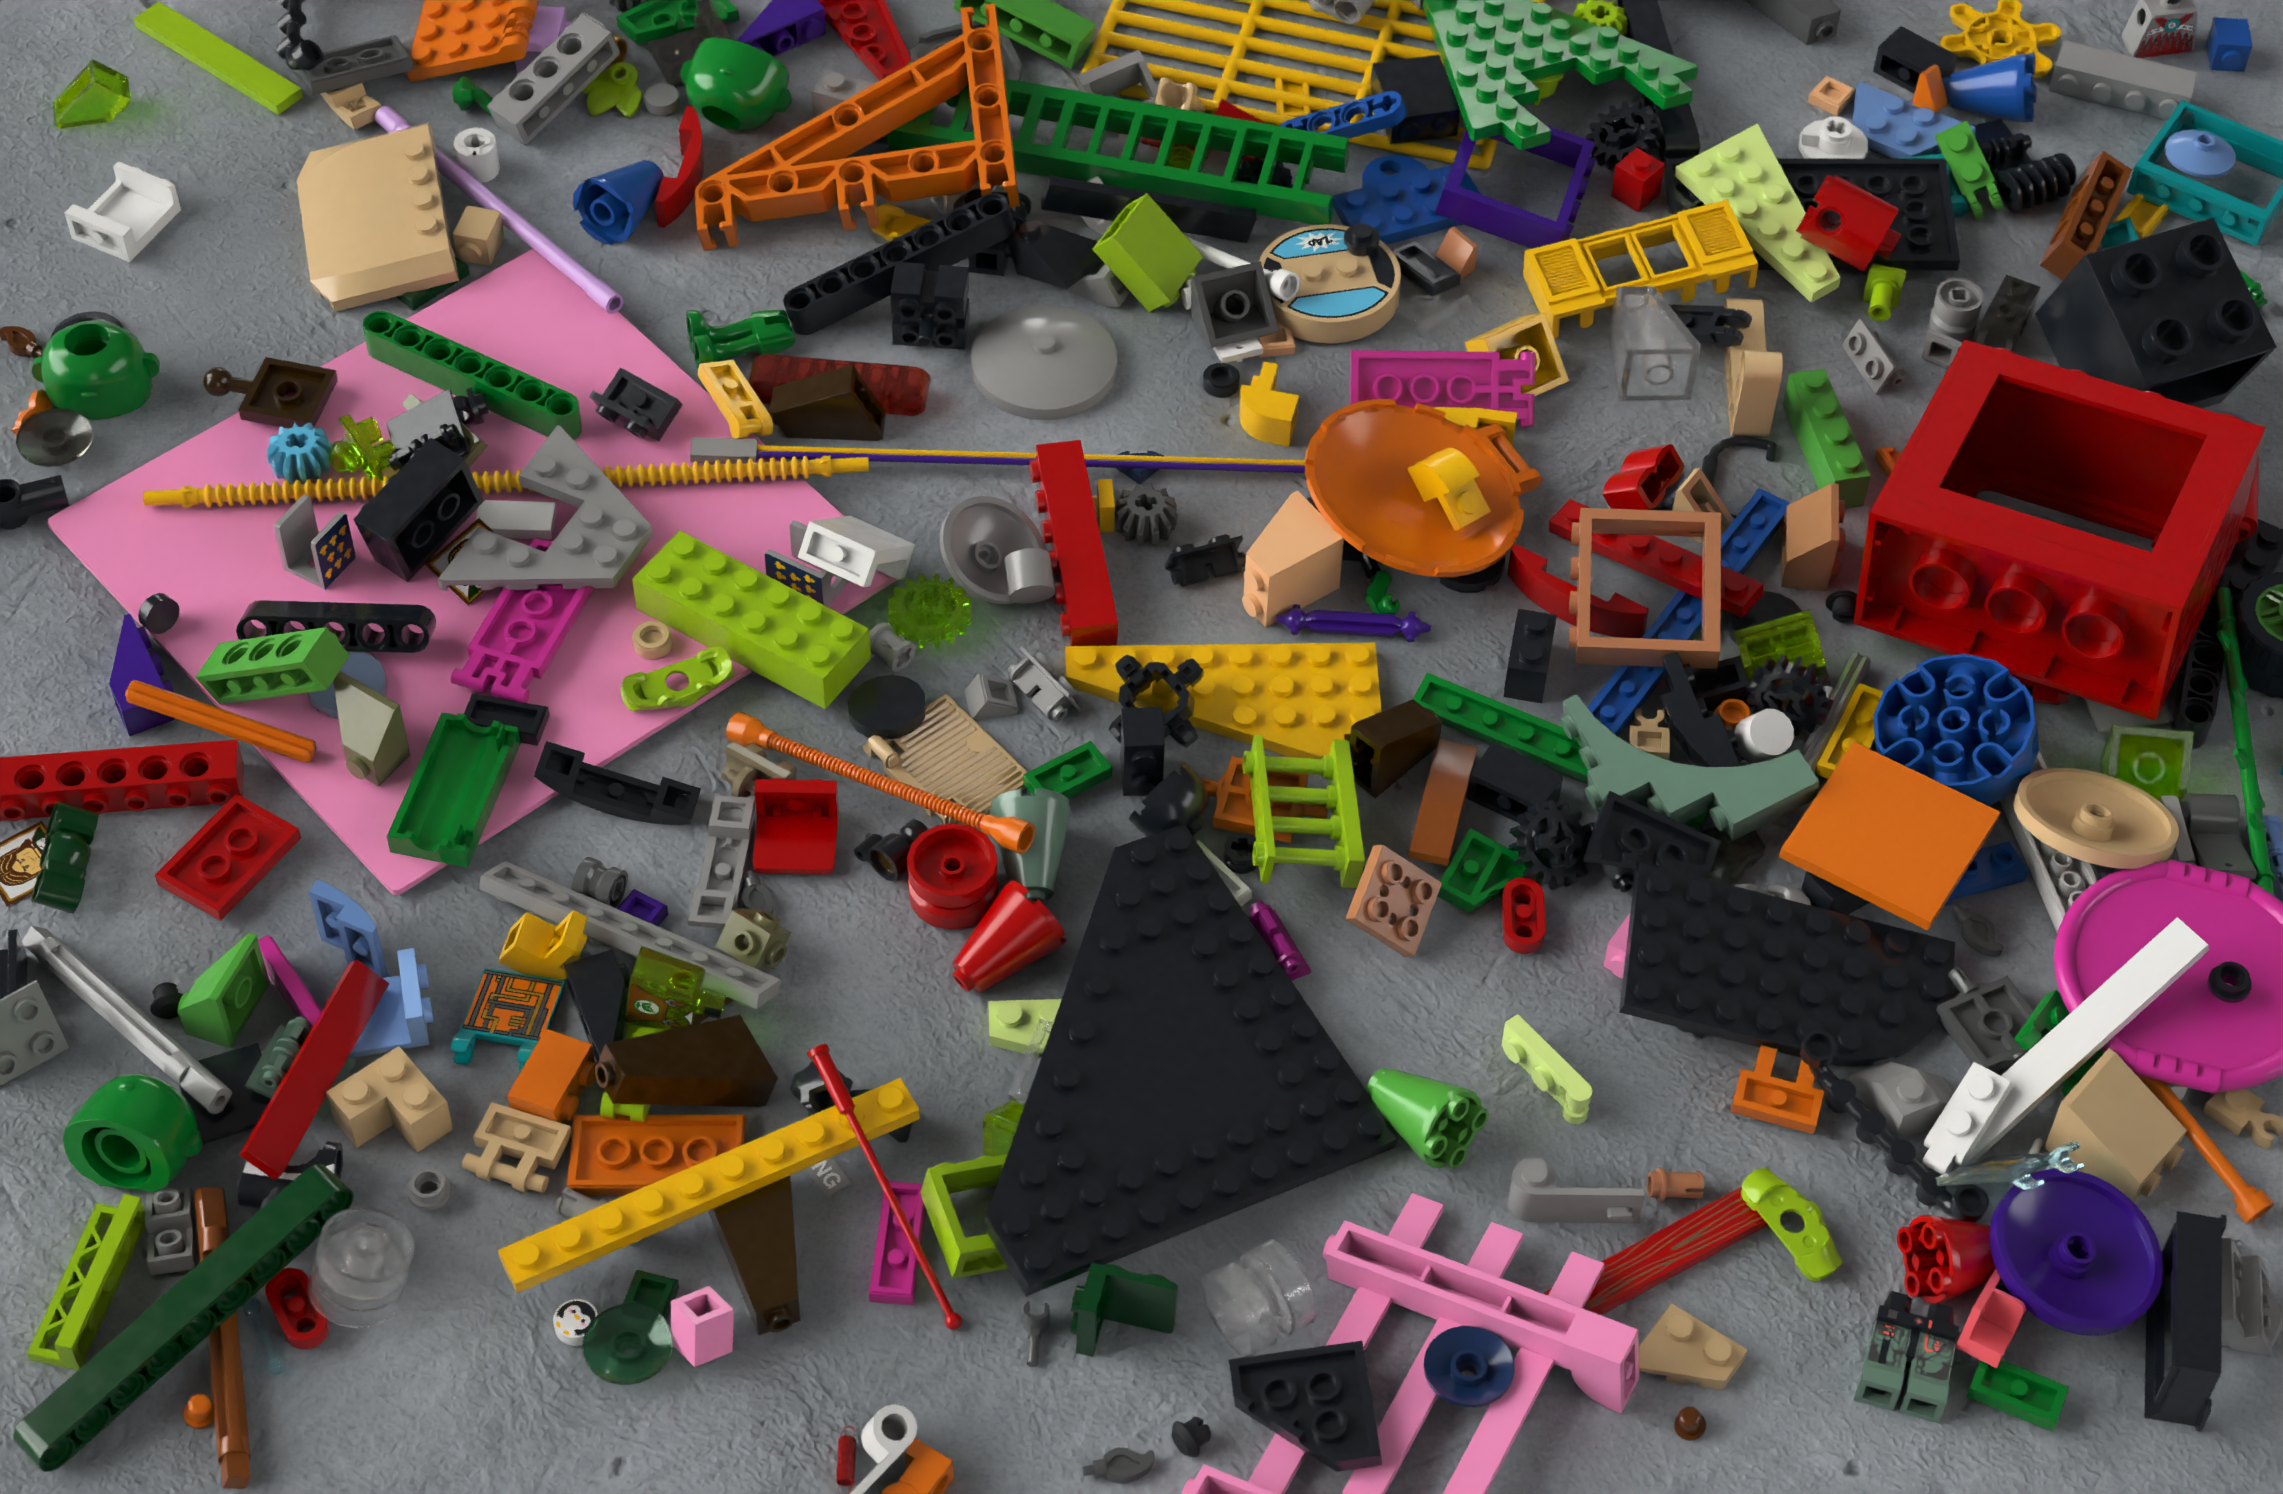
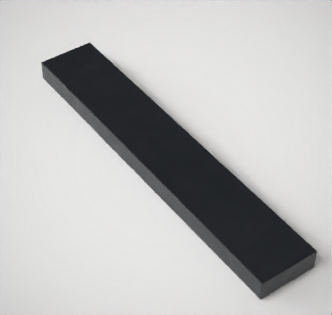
M1049 176L1041 199V210L1114 221L1127 204L1148 194L1182 233L1243 243L1248 242L1257 219L1256 209L1056 176Z

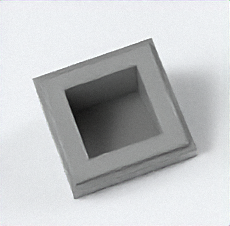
M1929 329L1921 358L1947 368L1952 363L1963 342Z
M978 673L965 690L969 713L974 720L1015 715L1019 711L1013 684L1010 680Z

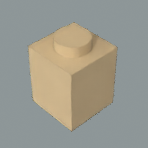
M466 206L452 233L457 258L468 263L491 266L505 238L501 211Z

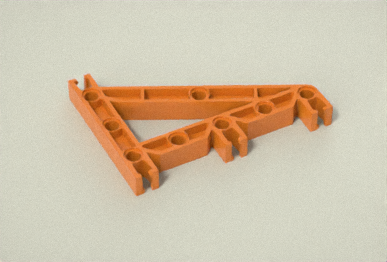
M995 3L985 5L988 23H985V28L974 29L972 16H975L973 7L960 8L962 35L700 182L695 189L697 231L703 250L716 249V240H712L710 236L711 226H719L720 231H724L729 247L739 246L738 214L751 222L828 212L838 201L844 231L857 229V222L852 220L850 212L852 206H861V210L866 212L870 228L879 226L877 195H881L893 203L968 192L978 181H980L982 196L992 193V186L1003 185V191H1007L1010 208L1020 206L1000 31ZM969 84L975 140L846 158L959 94Z

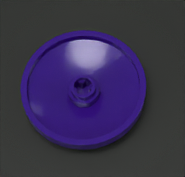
M2042 1170L2027 1175L2014 1184L1994 1210L1989 1229V1240L1997 1272L2009 1292L2015 1298L2021 1300L2025 1304L2026 1309L2043 1322L2073 1334L2086 1336L2108 1335L2119 1332L2135 1323L2155 1301L2163 1278V1259L2158 1239L2149 1221L2136 1204L2108 1182L2077 1170Z

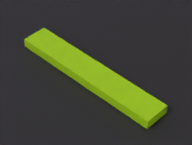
M160 1L134 18L137 29L277 115L303 98L301 87Z

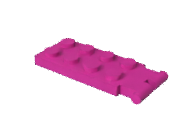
M1350 350V404L1373 399H1395L1396 405L1415 408L1417 403L1430 407L1482 408L1517 412L1519 426H1534V394H1521V385H1535V352H1521L1520 359H1499V352Z
M534 537L530 547L546 552L553 542ZM539 584L538 589L509 590L504 587L467 647L469 660L462 670L457 668L453 670L451 683L483 693L486 692L489 685H492L491 694L493 696L527 703L530 696V691L527 689L533 677L542 678L594 587L586 586L580 589H564L563 584Z

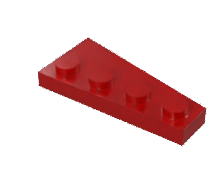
M817 0L825 8V21L878 81L908 65V62H912L885 0Z

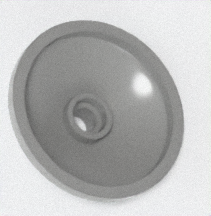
M977 496L962 501L946 516L940 531L941 554L952 577L971 595L994 604L1015 603L1009 597L1004 558L1008 554L1021 549L1041 548L1045 550L1043 539L1030 518L1013 504L996 497Z

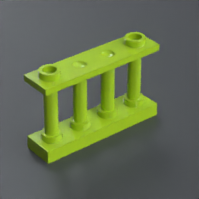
M1254 735L1251 750L1244 751L1242 769L1243 774L1249 775L1256 834L1252 862L1253 866H1259L1261 883L1269 884L1274 863L1333 866V869L1340 873L1341 887L1357 888L1364 868L1365 856L1349 740L1333 739L1329 755H1323L1322 759L1265 756L1262 735ZM1267 772L1321 775L1322 779L1328 780V785L1326 789L1268 786ZM1270 802L1325 805L1326 809H1331L1332 815L1330 819L1272 816ZM1273 832L1329 835L1331 840H1335L1336 846L1334 850L1275 847Z

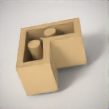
M399 1046L326 1091L333 1120L357 1148L392 1125L397 1128L417 1153L453 1130L447 1101Z

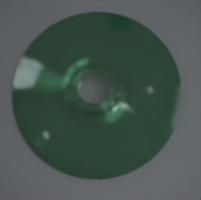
M634 1303L616 1305L596 1316L587 1327L583 1337V1355L589 1369L600 1379L616 1385L638 1384L658 1374L667 1364L673 1349L671 1328L659 1312L648 1306ZM628 1348H633L637 1350L632 1354H622V1352Z

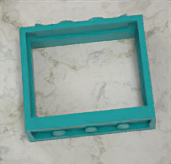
M2182 100L2136 163L2126 192L2134 196L2136 194L2143 195L2142 199L2158 206L2165 204L2168 206V210L2196 222L2214 217L2220 232L2257 247L2283 208V183L2267 207L2263 209L2168 170L2158 164L2165 156V146L2170 136L2183 130H2202L2213 133L2228 142L2235 152L2236 160L2283 179V141ZM2185 110V111H2187V112H2190V113L2194 114V116L2191 115V114H2189V113H2186L2184 116H2182V114H2183V111Z

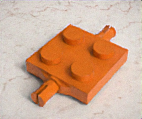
M1231 756L1227 771L1219 781L1200 778L1205 784L1208 796L1216 797L1217 806L1213 816V827L1256 836L1249 775L1243 774V758ZM1267 772L1268 786L1307 788L1309 774ZM1270 802L1272 816L1302 817L1306 815L1327 819L1329 812L1325 805ZM1273 832L1274 840L1287 843L1292 842L1294 833Z

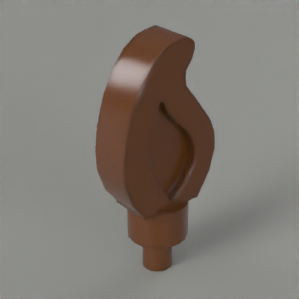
M6 326L0 329V339L7 340L11 353L18 356L29 355L33 358L42 357L43 348L37 343L35 335L31 331L17 326Z

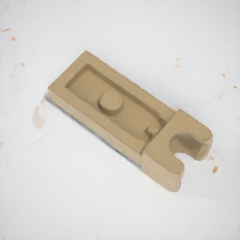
M1161 78L1156 105L1205 113V107L1197 96L1198 88L1195 84L1189 82L1179 84L1172 82L1168 78Z

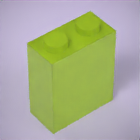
M1148 194L1127 204L1092 249L1148 312L1160 306L1164 308L1171 306L1180 297L1181 293L1178 290L1181 286L1185 285L1187 280L1197 274L1195 267L1203 258V255Z

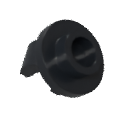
M471 387L466 389L468 397H453L461 422L467 425L476 418L478 424L484 423L483 415L488 414L489 411L482 392L475 394Z

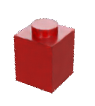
M1636 148L1616 164L1611 196L1639 213L1660 195L1665 164Z

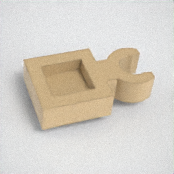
M1637 708L1634 714V723L1629 728L1628 743L1646 753L1669 760L1670 728L1663 727L1664 712L1657 710L1656 718L1647 719L1642 716V709Z
M2248 1089L2217 1092L2207 1101L2202 1111L2236 1136L2247 1130L2251 1133L2253 1141L2261 1148L2267 1150L2270 1148L2275 1137L2266 1132L2265 1129H2269L2279 1136L2283 1133V1119L2276 1114L2262 1112L2265 1101Z

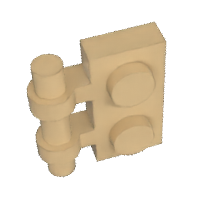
M491 1102L473 1136L475 1146L485 1148L482 1156L467 1152L462 1161V1169L476 1173L477 1178L491 1182L494 1178L510 1183L513 1189L524 1193L529 1189L544 1193L547 1189L549 1178L537 1174L535 1171L538 1165L555 1170L572 1137L571 1126ZM503 1154L520 1159L517 1167L499 1161Z

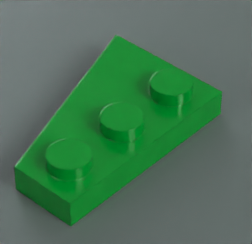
M648 0L616 16L617 27L636 44H642L722 25L724 22L726 24L739 21V10L728 0Z

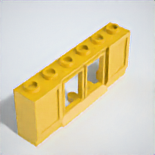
M1723 200L1680 211L1669 217L1638 223L1634 226L1606 231L1578 240L1573 238L1525 250L1523 278L1539 312L1545 313L1553 337L1558 338L1560 318L1576 315L1579 326L1581 328H1588L1593 324L1595 309L1610 306L1614 319L1620 320L1627 315L1628 301L1644 297L1648 310L1655 311L1661 306L1662 292L1678 289L1681 300L1683 302H1690L1695 298L1696 284L1712 280L1716 293L1722 294L1729 289L1730 276L1741 273L1748 289L1754 288L1756 285L1758 262L1728 200ZM1677 241L1689 267L1655 275L1643 249ZM1630 253L1641 279L1607 287L1595 261Z

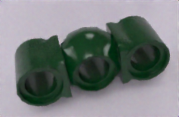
M57 801L46 829L47 837L45 838V846L40 859L41 870L37 875L32 893V902L71 914L75 913L85 886L84 878L91 855L90 844L94 839L99 818L98 813Z

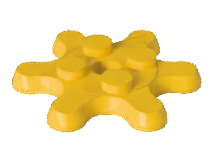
M1999 0L1997 9L1991 13H1981L1968 4L1957 3L1951 6L1949 14L1952 23L1961 28L1963 32L1942 37L1940 46L1958 55V57L1973 58L1980 65L2018 54H2035V74H2032V76L2043 78L2052 69L2053 63L2050 58L2041 54L2037 48L2054 45L2061 36V29L2052 23L2030 24L2024 21L2020 16L2022 4L2019 0Z

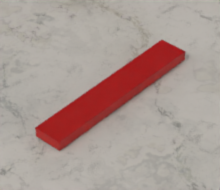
M358 959L352 961L346 968L239 1154L273 1180L283 1174L327 1096L326 1091L332 1087L389 985L387 981Z

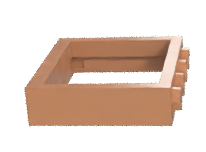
M1581 508L1579 522H1572L1571 545H1578V557L1571 556L1570 580H1577V591H1570L1569 614H1577L1576 626H1569L1568 643L1569 648H1576V664L1663 667L1662 657L1678 652L1682 665L1689 663L1691 668L1717 669L1720 656L1721 513ZM1592 533L1702 537V641L1591 637Z

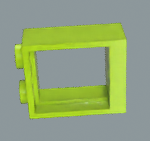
M1008 1154L999 1156L984 1155L975 1160L958 1163L943 1162L927 1169L920 1194L952 1279L1009 1269L988 1234L965 1237L949 1193L996 1186Z

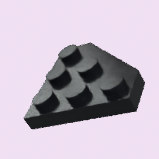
M1362 1341L1229 1359L1234 1403L1237 1409L1336 1472L1382 1465Z

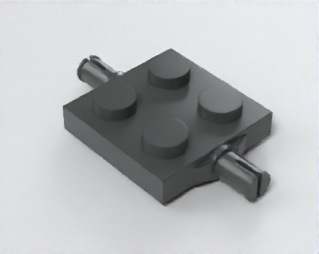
M1963 967L1954 968L1948 974V977L1960 993L1956 998L1937 1006L1936 1011L1941 1017L1939 1021L1971 1064L1975 1062L1993 1072L2005 1067H2011L2029 1051L2023 1050L2014 1039L2034 1010L2008 976L1991 983L1974 984Z

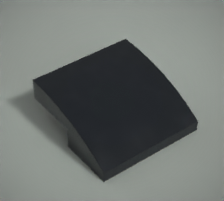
M258 1042L199 1060L204 1067L232 1091V1095L222 1112L217 1114L208 1112L180 1087L182 1095L190 1104L195 1114L202 1144L255 1128L268 1106L271 1098L245 1087L262 1056Z

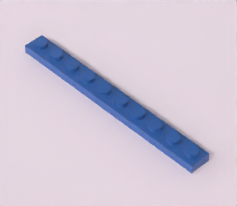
M1759 488L1721 536V565L1744 574L1783 524L1787 505L1791 503ZM1679 590L1642 638L1693 640L1702 629V600ZM1619 666L1587 708L1596 719L1618 737L1634 717L1636 709L1642 707L1665 677L1664 668Z

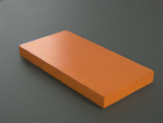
M746 1114L647 1115L644 1123L631 1121L630 1116L616 1115L615 1118L601 1117V1115H574L567 1187L585 1196H625L744 1145L746 1140Z

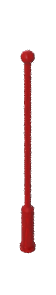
M826 1043L818 1045L807 1054L810 1060L814 1061L839 1113L847 1117L946 1315V1327L956 1330L962 1325V1317L953 1311L853 1112L855 1104L829 1054L830 1049Z

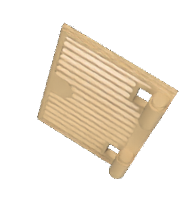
M947 693L927 705L922 724L912 733L897 739H887V735H873L868 739L867 744L863 746L864 751L871 758L877 755L883 761V769L892 779L984 813L985 815L991 810V801L998 795L1012 790L1022 789L1023 791L1026 789L1023 774L1028 771ZM891 745H894L897 749H899L902 752V754L898 756V753L891 747ZM921 807L930 817L936 813L943 820V825L956 823L969 826L963 822Z

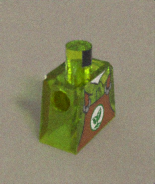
M641 946L629 983L625 1022L671 1030L693 1025L696 1014L720 1019L726 995L703 989L706 973L703 967Z

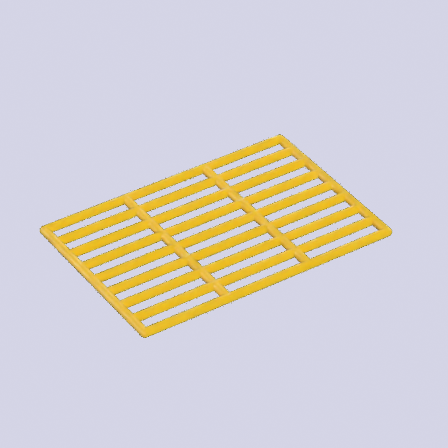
M1112 0L1080 74L1120 58L1104 54L1107 45L1224 69L1220 78L1147 63L1153 78H1168L1172 82L1180 84L1189 82L1200 88L1214 90L1215 94L1212 100L1198 97L1205 107V113H1215L1221 99L1226 101L1229 94L1272 103L1280 100L1283 101L1284 105L1304 109L1305 105L1309 106L1311 111L1318 112L1345 103L1235 81L1237 73L1242 72L1271 79L1279 77L1282 78V81L1303 85L1304 82L1308 83L1310 87L1356 96L1355 100L1372 96L1370 90L1372 63L1384 62L1386 55L1409 59L1433 55L1440 56V53L1391 42L1394 34L1435 42L1430 27L1399 21L1402 12L1426 17L1424 9L1419 10L1411 0H1375L1371 6L1388 9L1385 18L1364 14L1358 23L1349 24L1379 30L1378 39L1261 16L1265 7L1347 24L1331 15L1314 10L1309 5V2L1299 0H1230L1250 4L1247 13L1186 0ZM1533 0V1H1536V2H1538V3H1544V2H1545V0ZM1127 2L1236 24L1242 27L1239 34L1126 12L1123 11V8ZM1116 24H1122L1230 46L1233 49L1230 56L1115 33L1113 31ZM1255 29L1373 53L1370 61L1254 38L1252 36ZM1249 50L1362 73L1364 77L1360 83L1243 58L1246 51ZM1138 84L1114 93L1142 100L1150 99L1143 86ZM1234 105L1270 125L1280 126L1287 120L1297 118ZM1365 114L1355 115L1351 118L1350 123L1360 121ZM1323 124L1317 132L1327 131L1331 124ZM1458 127L1457 136L1444 138L1462 141L1466 128ZM1367 133L1348 139L1349 143L1453 164L1457 154V150L1418 142L1390 144L1387 136L1375 133ZM1489 137L1477 140L1476 145L1482 146L1480 154H1472L1467 167L1487 170L1491 165L1498 141Z

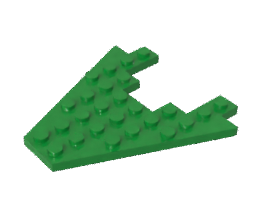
M1423 0L1426 17L1468 134L1473 142L1501 134L1520 151L1550 143L1551 130L1522 105L1538 101L1540 89L1531 81L1574 69L1594 85L1624 78L1663 110L1690 103L1692 100L1693 90L1683 82L1697 78L1698 66L1696 64L1622 36L1616 28L1599 27L1553 9L1548 4L1538 3L1533 0Z

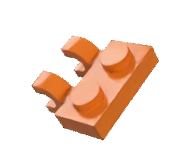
M1761 1045L1754 1072L1741 1068L1730 1112L1814 1135L1825 1091L1812 1087L1815 1077L1809 1065L1802 1059L1795 1083L1772 1077L1771 1072L1777 1049Z

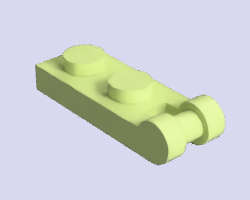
M1518 1014L1506 1021L1501 1044L1506 1056L1512 1062L1519 1063L1531 1075L1535 1085L1540 1090L1547 1091L1563 1107L1562 1114L1567 1122L1571 1124L1583 1123L1587 1119L1588 1104L1592 1097V1087Z

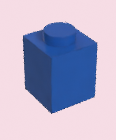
M2213 18L2206 41L2210 70L2245 71L2252 49L2248 19Z

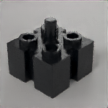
M896 262L890 292L891 314H893V345L927 347L931 345L932 341H935L936 348L965 350L970 321L968 298L969 267L939 265V271H926L925 264Z

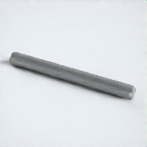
M1860 653L1851 655L1830 698L1834 703L1825 723L1822 726L1816 724L1814 731L1810 734L1801 751L1814 774L1816 773L1817 763L1858 684L1863 683L1869 671L1871 660L1868 656H1862ZM1796 810L1771 823L1777 824L1781 828L1789 826Z

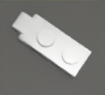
M1973 1062L1928 1133L1924 1146L1929 1149L1923 1158L1922 1164L1942 1175L1949 1174L1955 1163L1964 1166L2013 1088L2012 1082Z

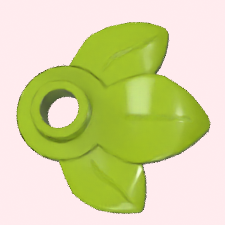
M627 62L613 64L607 70H603L581 91L589 94L587 107L592 117L614 106L627 118H631L636 113L642 102V93L637 87L639 74L635 66Z

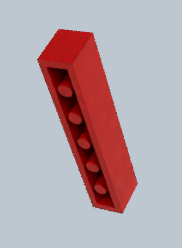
M1081 440L1036 445V460L1029 461L1030 477L1032 483L1039 484L1040 490L1035 491L1037 512L1044 513L1046 519L1041 521L1042 538L1044 544L1050 543L1052 551L1048 552L1050 553L1053 574L1057 575L1058 582H1054V600L1056 605L1063 606L1064 613L1059 614L1062 637L1069 636L1070 646H1116L1118 640V619Z

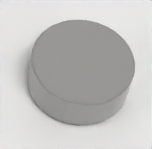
M660 83L652 85L644 93L645 107L654 115H669L679 108V92L670 84Z

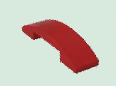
M686 106L679 126L681 155H684L678 176L677 178L663 177L655 199L658 227L665 228L684 212L693 200L695 189L702 180L704 170L702 132L698 115L693 106Z
M1514 544L1510 550L1507 571L1513 583L1536 605L1550 614L1557 615V618L1576 626L1577 614H1569L1570 591H1577V587L1547 573L1548 559ZM1616 592L1608 602L1590 594L1591 632L1620 638H1642L1645 634L1649 608Z

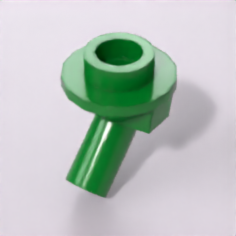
M461 76L458 83H455L453 86L452 95L454 103L458 104L461 111H467L477 102L492 117L487 105L493 99L486 91L476 87L468 77Z

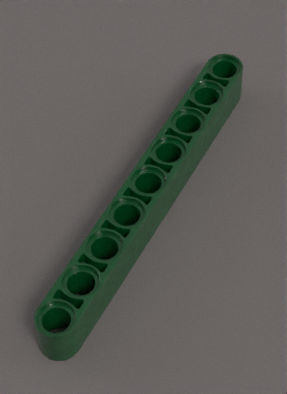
M315 1164L304 1170L23 1418L14 1431L13 1439L15 1443L42 1471L51 1472L60 1468L338 1221L351 1207L354 1199L353 1191L323 1164Z

